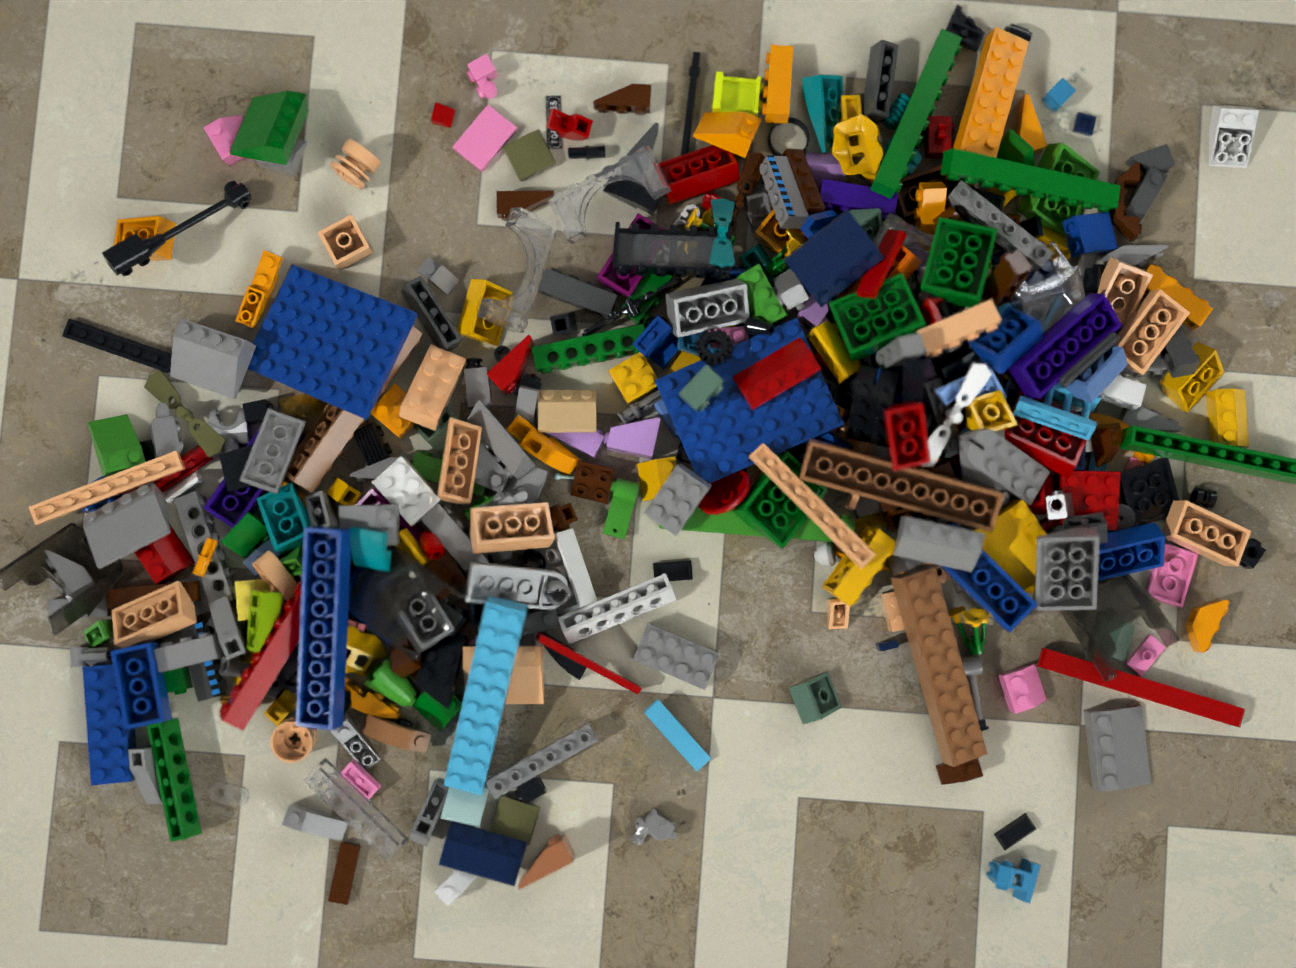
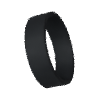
M789 117L788 123L799 126L805 133L806 146L803 149L805 153L810 141L809 131L802 121ZM774 123L770 128L767 138L769 150L774 156H782V154L774 149L770 136L774 128L782 123Z

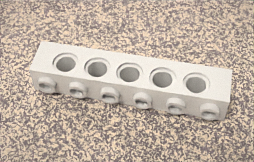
M665 573L558 617V620L568 643L572 644L676 601V597Z

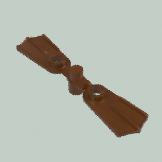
M749 152L737 184L739 193L736 199L732 200L735 202L731 220L733 235L737 227V219L735 217H737L739 210L744 207L743 202L746 197L744 195L751 194L762 177L759 169L765 159L762 153ZM745 183H748L749 185L748 190L744 189Z

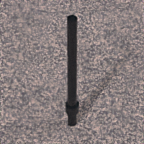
M693 52L692 66L689 67L690 82L681 155L689 153L697 78L700 76L701 69L699 67V52Z

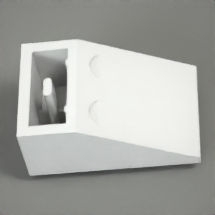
M1213 105L1209 126V166L1247 168L1259 110L1252 107Z

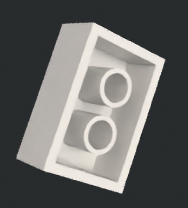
M400 456L372 482L392 505L399 504V513L410 526H415L421 521L420 518L435 505L442 502L438 497V493L403 456Z

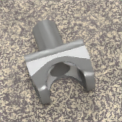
M243 408L239 409L237 420L230 426L223 424L218 409L210 411L208 425L226 439L222 453L239 449L240 444H248L252 439L251 425L245 421Z

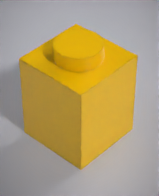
M338 477L327 492L329 496L342 505H355L362 494Z

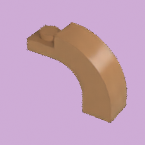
M365 714L360 729L363 734L377 741L401 749L415 750L426 753L432 736L429 732L402 726L386 718Z

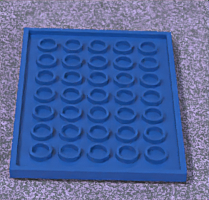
M292 264L252 343L256 345L248 370L367 420L418 314Z
M797 318L775 327L772 335H757L732 346L731 358H727L728 362L726 363L721 362V366H718L717 363L715 367H712L711 363H709V367L724 380L722 385L724 388L717 397L713 395L710 397V404L702 412L700 410L695 412L679 397V393L706 365L705 361L702 362L700 360L654 380L695 474L709 484L755 464L749 456L762 443L774 454H778L808 441L809 438L813 439L844 425L821 371L754 410L750 409L732 378L734 375L799 337L812 352Z

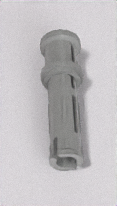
M657 389L636 404L631 403L630 407L623 412L616 413L622 425L629 424L636 418L640 419L643 412L661 400L662 397L659 390Z

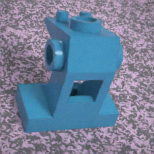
M1022 858L1020 868H1015L1014 863L1002 860V863L994 859L992 862H989L990 871L986 872V876L996 884V888L1007 891L1008 888L1014 889L1013 897L1023 902L1031 903L1041 865ZM1015 873H1016V874H1018V876H1017V879H1016V883L1014 884V883H1013V880H1014Z

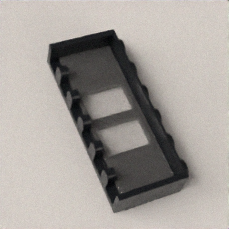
M620 222L615 223L612 260L614 273L619 275L636 274L639 276L655 274L659 277L675 275L679 278L694 276L696 278L714 277L716 279L730 278V265L721 268V266L709 263L713 242L718 236L715 226H710L708 232L697 231V226L694 225L689 227V231L678 230L677 225H670V230H659L657 224H651V229H640L639 224L633 223L630 229L621 228ZM729 226V227H728L727 239H729V240L731 241V244H732V226Z

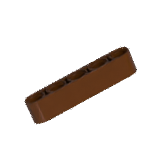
M199 581L181 582L192 601H201ZM170 584L106 589L107 609L117 608Z

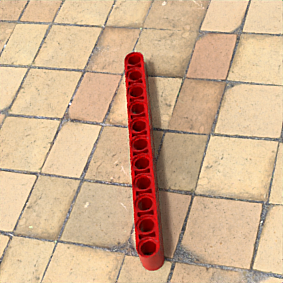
M1046 648L1041 649L1037 667L1241 728L1245 709Z

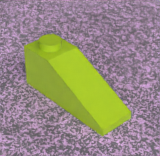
M251 590L246 650L260 651L281 612L283 605L281 592Z

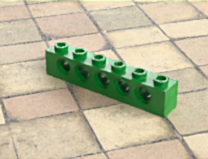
M644 324L531 347L536 371L541 372V374H547L556 368L566 370L571 368L570 365L578 364V366H585L590 364L589 361L597 360V362H604L608 360V357L623 358L627 356V353L634 352V354H637L639 351L633 345L625 346L622 342L625 338H630L634 343L645 330ZM612 342L615 347L612 350H606L604 344ZM588 346H594L596 351L593 354H587L585 349ZM575 350L577 351V356L569 358L567 357V352ZM550 354H557L559 356L558 360L550 362L548 360Z
M175 718L147 725L170 842L199 835L202 831L179 719Z

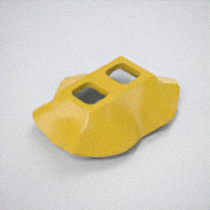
M865 115L851 117L836 124L833 128L832 154L839 161L842 172L845 175H875L884 157V150L878 141V126ZM859 135L862 144L851 147L848 138ZM863 153L866 162L855 165L852 156Z
M348 626L347 649L351 650L346 659V673H357L360 676H367L374 666L386 657V650L376 636L362 633L357 628ZM359 655L369 658L364 666L354 663Z

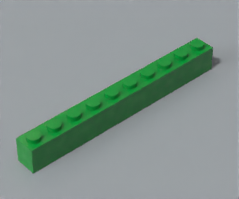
M941 29L870 188L871 191L889 199L892 198L894 193H899L903 184L900 180L902 177H906L910 168L907 166L908 161L912 163L916 154L914 148L915 146L919 147L922 141L921 131H926L930 122L927 120L928 115L932 116L936 108L933 105L934 101H939L943 92L940 90L941 85H946L949 75L946 74L948 71H952L956 62L953 58L954 56L957 57L960 53L962 46L959 44L962 37L944 29Z
M954 148L944 151L940 174L948 176V180L958 181L962 179L967 184L981 183L982 187L985 188L999 187L1000 191L1009 192L1013 190L1018 195L1032 194L1033 198L1043 199L1046 197L1049 198L1050 202L1064 201L1065 205L1076 206L1078 204L1083 209L1097 208V211L1102 213L1118 208L1121 185Z
M1134 425L1122 429L1124 442L1120 449L1296 484V459Z

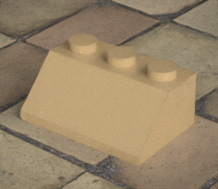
M539 390L538 433L596 432L597 390Z

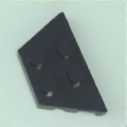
M464 634L437 642L423 651L420 661L421 669H418L415 681L416 686L446 709H450L463 657V647L467 641V636Z

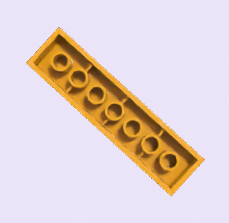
M995 27L985 37L954 143V149L997 157L1029 41L998 27Z

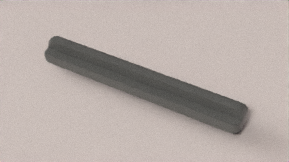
M1111 332L1059 379V384L1067 387L1118 342L1120 339L1119 335Z

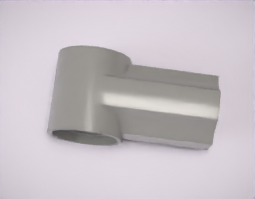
M110 647L70 648L71 667H87L89 665H106L111 663Z

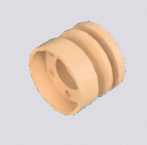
M348 139L341 148L346 158L336 155L335 159L340 164L332 161L329 166L345 182L362 190L365 184L360 179L366 182L370 180L364 173L365 170L374 174L381 165V162L362 145L352 139Z
M296 716L285 719L273 731L270 739L274 755L288 763L304 759L316 745L318 739L317 729L296 726ZM295 733L299 737L298 741H295V737H292Z

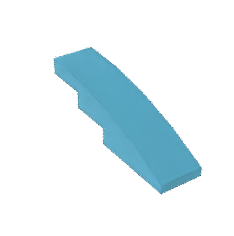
M659 699L655 700L643 711L696 771L701 769L711 759Z

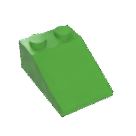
M127 414L88 422L103 478L146 462L142 447Z

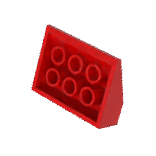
M1022 390L1011 409L1012 414L1020 396H1025ZM1042 397L1040 399L1032 398V400L1040 403L1044 402V398ZM1051 403V407L1062 410V406ZM1070 411V413L1075 414V415H1078V416L1081 417V415H1079V414H1077V413H1075V412H1073V411ZM1013 415L1017 425L1004 429L1005 440L1040 465L1069 477L1078 463L1087 440Z

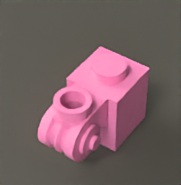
M485 54L467 64L469 71L466 73L472 83L476 82L478 86L476 91L481 99L484 97L493 99L497 95V88L495 83L490 80L497 77V72L488 55Z

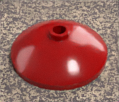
M740 470L710 483L712 487L699 504V508L704 513L710 515H719L734 509L748 495L751 487L750 477L745 471Z

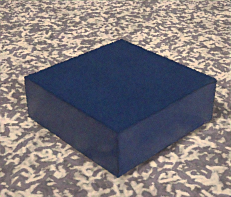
M1078 112L1072 132L1091 136L1096 116Z
M897 639L876 643L877 650L881 652L898 648L899 646Z

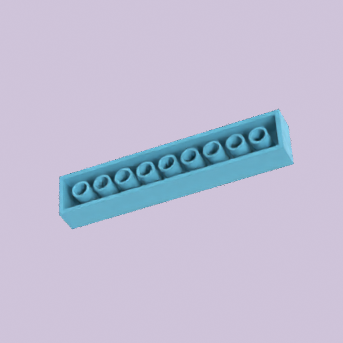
M489 596L486 601L444 786L482 795L485 789V781L488 778L529 605L494 596Z

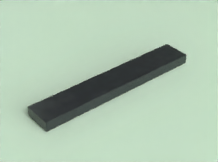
M68 319L62 337L170 374L172 354Z

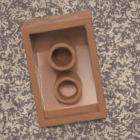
M558 833L549 838L547 844L521 877L518 884L519 890L574 862L575 854L565 834L560 836Z

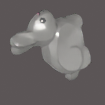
M653 807L645 818L641 816L636 818V832L632 836L631 841L640 846L648 834L655 840H676V824Z

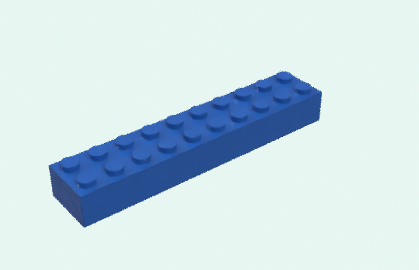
M304 527L296 726L334 730L343 726L351 561L350 528Z

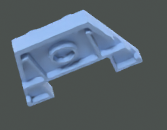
M988 367L992 376L976 397L1001 390L1006 399L1007 396L993 370ZM965 377L935 390L942 404L947 406L956 398ZM965 427L959 433L962 434L971 431V429Z

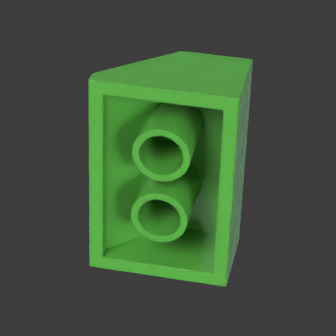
M760 264L745 271L736 278L747 284L749 317L756 316L774 325L789 317L783 305L781 306L776 293L772 288L773 286Z

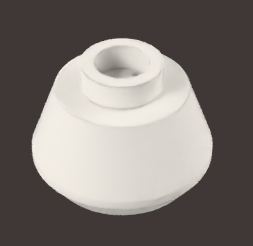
M824 542L817 546V550L814 551L815 561L819 562L820 565L833 567L837 562V556L834 555V544Z

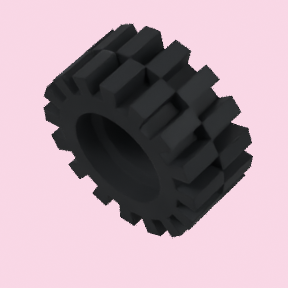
M710 328L711 332L705 330V335L702 333L699 335L700 339H697L696 349L702 362L705 361V364L708 366L711 363L712 367H715L717 363L718 366H721V362L726 363L728 362L727 358H731V353L733 352L732 343L729 335L724 330L721 332V329L717 328V331H714V328ZM717 341L721 343L722 348L718 353H710L707 350L709 343Z

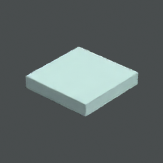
M449 787L441 819L479 828L489 788H485L482 795Z

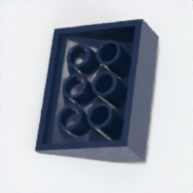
M847 209L787 256L784 261L820 307H823L881 262L884 256Z

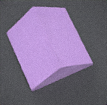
M832 152L804 153L818 189L823 179L845 182V174L842 172L841 165Z

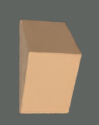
M827 599L828 629L848 628L850 606L844 604L839 599Z

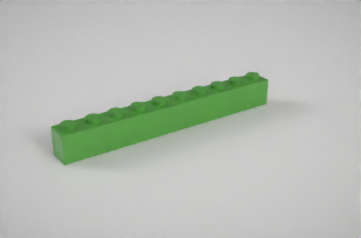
M697 508L682 529V531L764 537L742 521L733 512V509L723 514L710 515ZM839 515V518L854 532L855 520L851 519V516ZM807 517L791 538L833 542L809 517Z

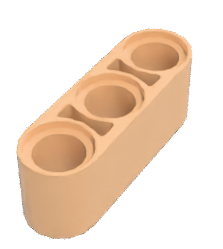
M266 551L252 565L272 591L282 593L283 604H285L294 595V588L298 583L271 551Z

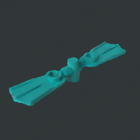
M724 198L711 200L713 219L718 226V236L713 242L709 263L721 266V268L729 265L734 266L735 264L732 244L727 239L728 227L732 220L735 202Z

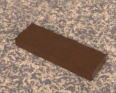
M343 841L340 843L328 898L329 902L348 905L361 845Z

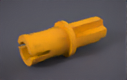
M213 538L206 539L201 554L197 555L199 558L192 572L193 574L205 577L209 563L213 561L212 556L218 543L217 540Z

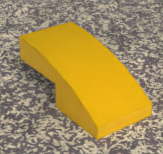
M285 690L269 706L264 715L278 727L296 709L297 694H292L290 691Z

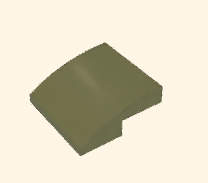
M540 130L528 133L503 147L520 181L526 180L537 172H543L556 163Z
M501 795L490 832L525 841L527 845H530L541 807L531 803L525 804L524 801Z

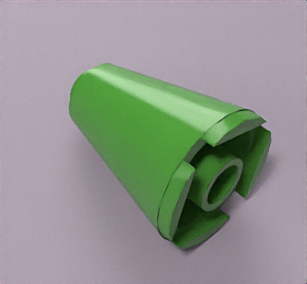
M388 654L385 657L386 661L384 663L379 662L366 676L367 680L363 681V684L403 707L407 705L410 707L417 700V691L407 677L402 678L392 671L391 659Z

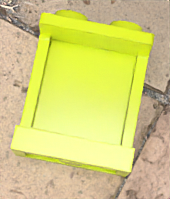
M716 71L712 112H746L757 117L758 112L762 110V101H759V94H763L764 82H761V76H757V79L723 76L724 72Z

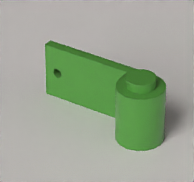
M617 478V481L613 480L610 491L614 492L602 534L625 540L640 483L622 478Z

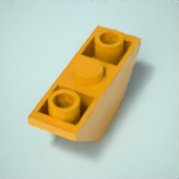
M1216 600L1192 609L1185 627L1193 651L1205 653V651L1209 650L1212 644L1211 639L1220 628L1219 623L1222 617L1227 614L1229 609L1227 606L1230 601Z

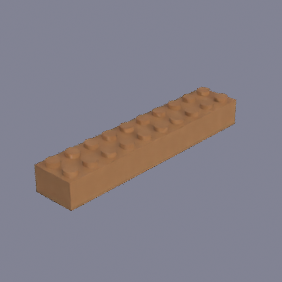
M412 327L380 394L385 392L387 384L397 375L401 364L408 359L410 351L419 343L423 333L415 327ZM327 404L296 448L286 476L297 485L312 493L314 489L319 487L325 473L330 471L334 460L342 454L344 446L353 438L355 430L365 419Z
M809 438L799 472V479L990 532H993L1005 495L998 489L914 466L893 471L891 460Z
M923 566L891 577L942 763L955 767L986 755V746L936 567Z

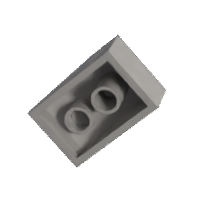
M399 504L339 506V528L361 527L388 532L387 545L400 544Z

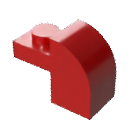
M553 108L550 110L546 128L559 133L558 136L582 141L588 139L593 120L578 113L570 116Z

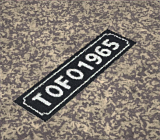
M561 95L546 96V123L551 109L554 108L561 111ZM547 128L548 148L562 149V137L558 136L559 133Z

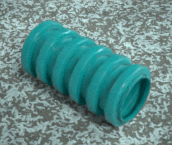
M900 93L898 98L894 100L895 103L891 104L889 117L881 121L885 127L895 129L896 125L899 124V120H901L910 100L908 95Z

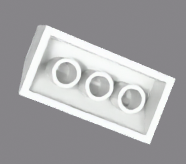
M573 528L555 533V539L550 547L535 548L545 558V569L559 572L566 579L570 594L566 593L569 599L556 608L557 615L597 602ZM562 589L555 590L557 592H564Z

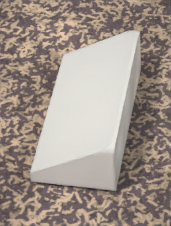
M198 471L193 472L166 491V502L175 504L173 499L190 493L202 484L204 479Z

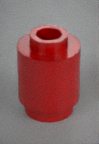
M426 531L420 535L419 544L427 558L430 560L440 558L445 551L440 539L431 531Z

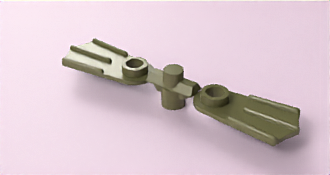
M161 370L149 375L144 388L160 402L168 405L170 409L176 408V415L188 422L190 433L208 457L221 453L226 439L205 421L195 418L193 413L180 403V395ZM175 397V402L171 403L172 398ZM200 424V429L196 430V426Z

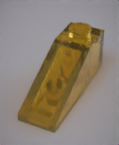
M307 394L279 399L282 413L298 419L321 414L328 404Z

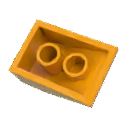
M705 112L693 137L746 158L762 119L746 112Z
M161 216L118 219L114 245L136 233L141 240L163 234L174 228L176 223ZM174 237L167 240L149 259L154 261L171 260Z

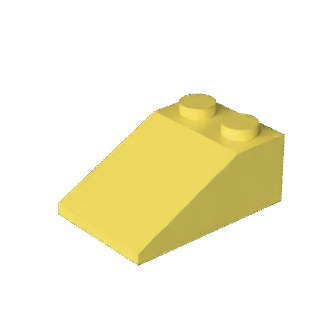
M263 579L235 582L238 621L249 620L251 590L272 591ZM283 604L282 607H281V612H280L279 616H281V614H282L283 611H284V609H283L284 604Z

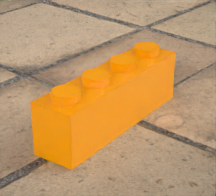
M771 45L770 52H766L765 64H769V69H765L764 81H768V85L764 86L763 98L767 99L766 103H763L762 115H765V122L788 124L793 46Z
M943 182L919 183V189L916 190V201L918 203L917 208L914 209L916 225L913 226L912 236L914 243L916 242L928 255L935 234L934 228L936 227L932 220L945 210L947 187Z
M1150 264L1145 267L1144 270L1153 274L1144 295L1147 296L1150 291L1161 289L1190 312L1183 322L1192 330L1201 327L1213 310L1209 303L1195 296L1191 289L1180 285L1176 278L1166 275L1159 266Z

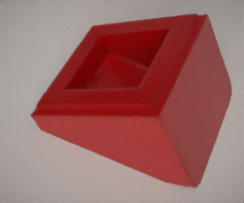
M435 102L431 117L432 124L451 128L455 109Z

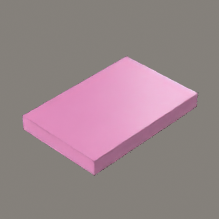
M487 105L452 148L483 172L518 129L491 106Z
M1165 542L1164 565L1151 569L1144 596L1183 608L1198 553Z

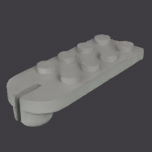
M979 428L965 433L964 437L972 439L976 443L975 445L972 442L960 440V447L966 462L1018 499H1023L1026 504L1031 505L1050 471L990 429Z
M471 562L464 600L470 603L486 604L489 596H494L529 605L528 608L552 610L569 599L566 593L570 594L566 579L554 570ZM562 589L564 592H557L555 590Z

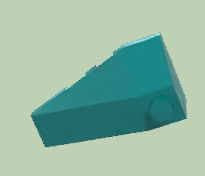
M815 75L802 78L803 98L822 153H831L834 141L833 128L837 124L838 118H841L839 104L841 102V95H844L843 77L838 75Z

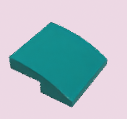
M350 527V548L354 565L390 571L391 551L387 550L388 532Z

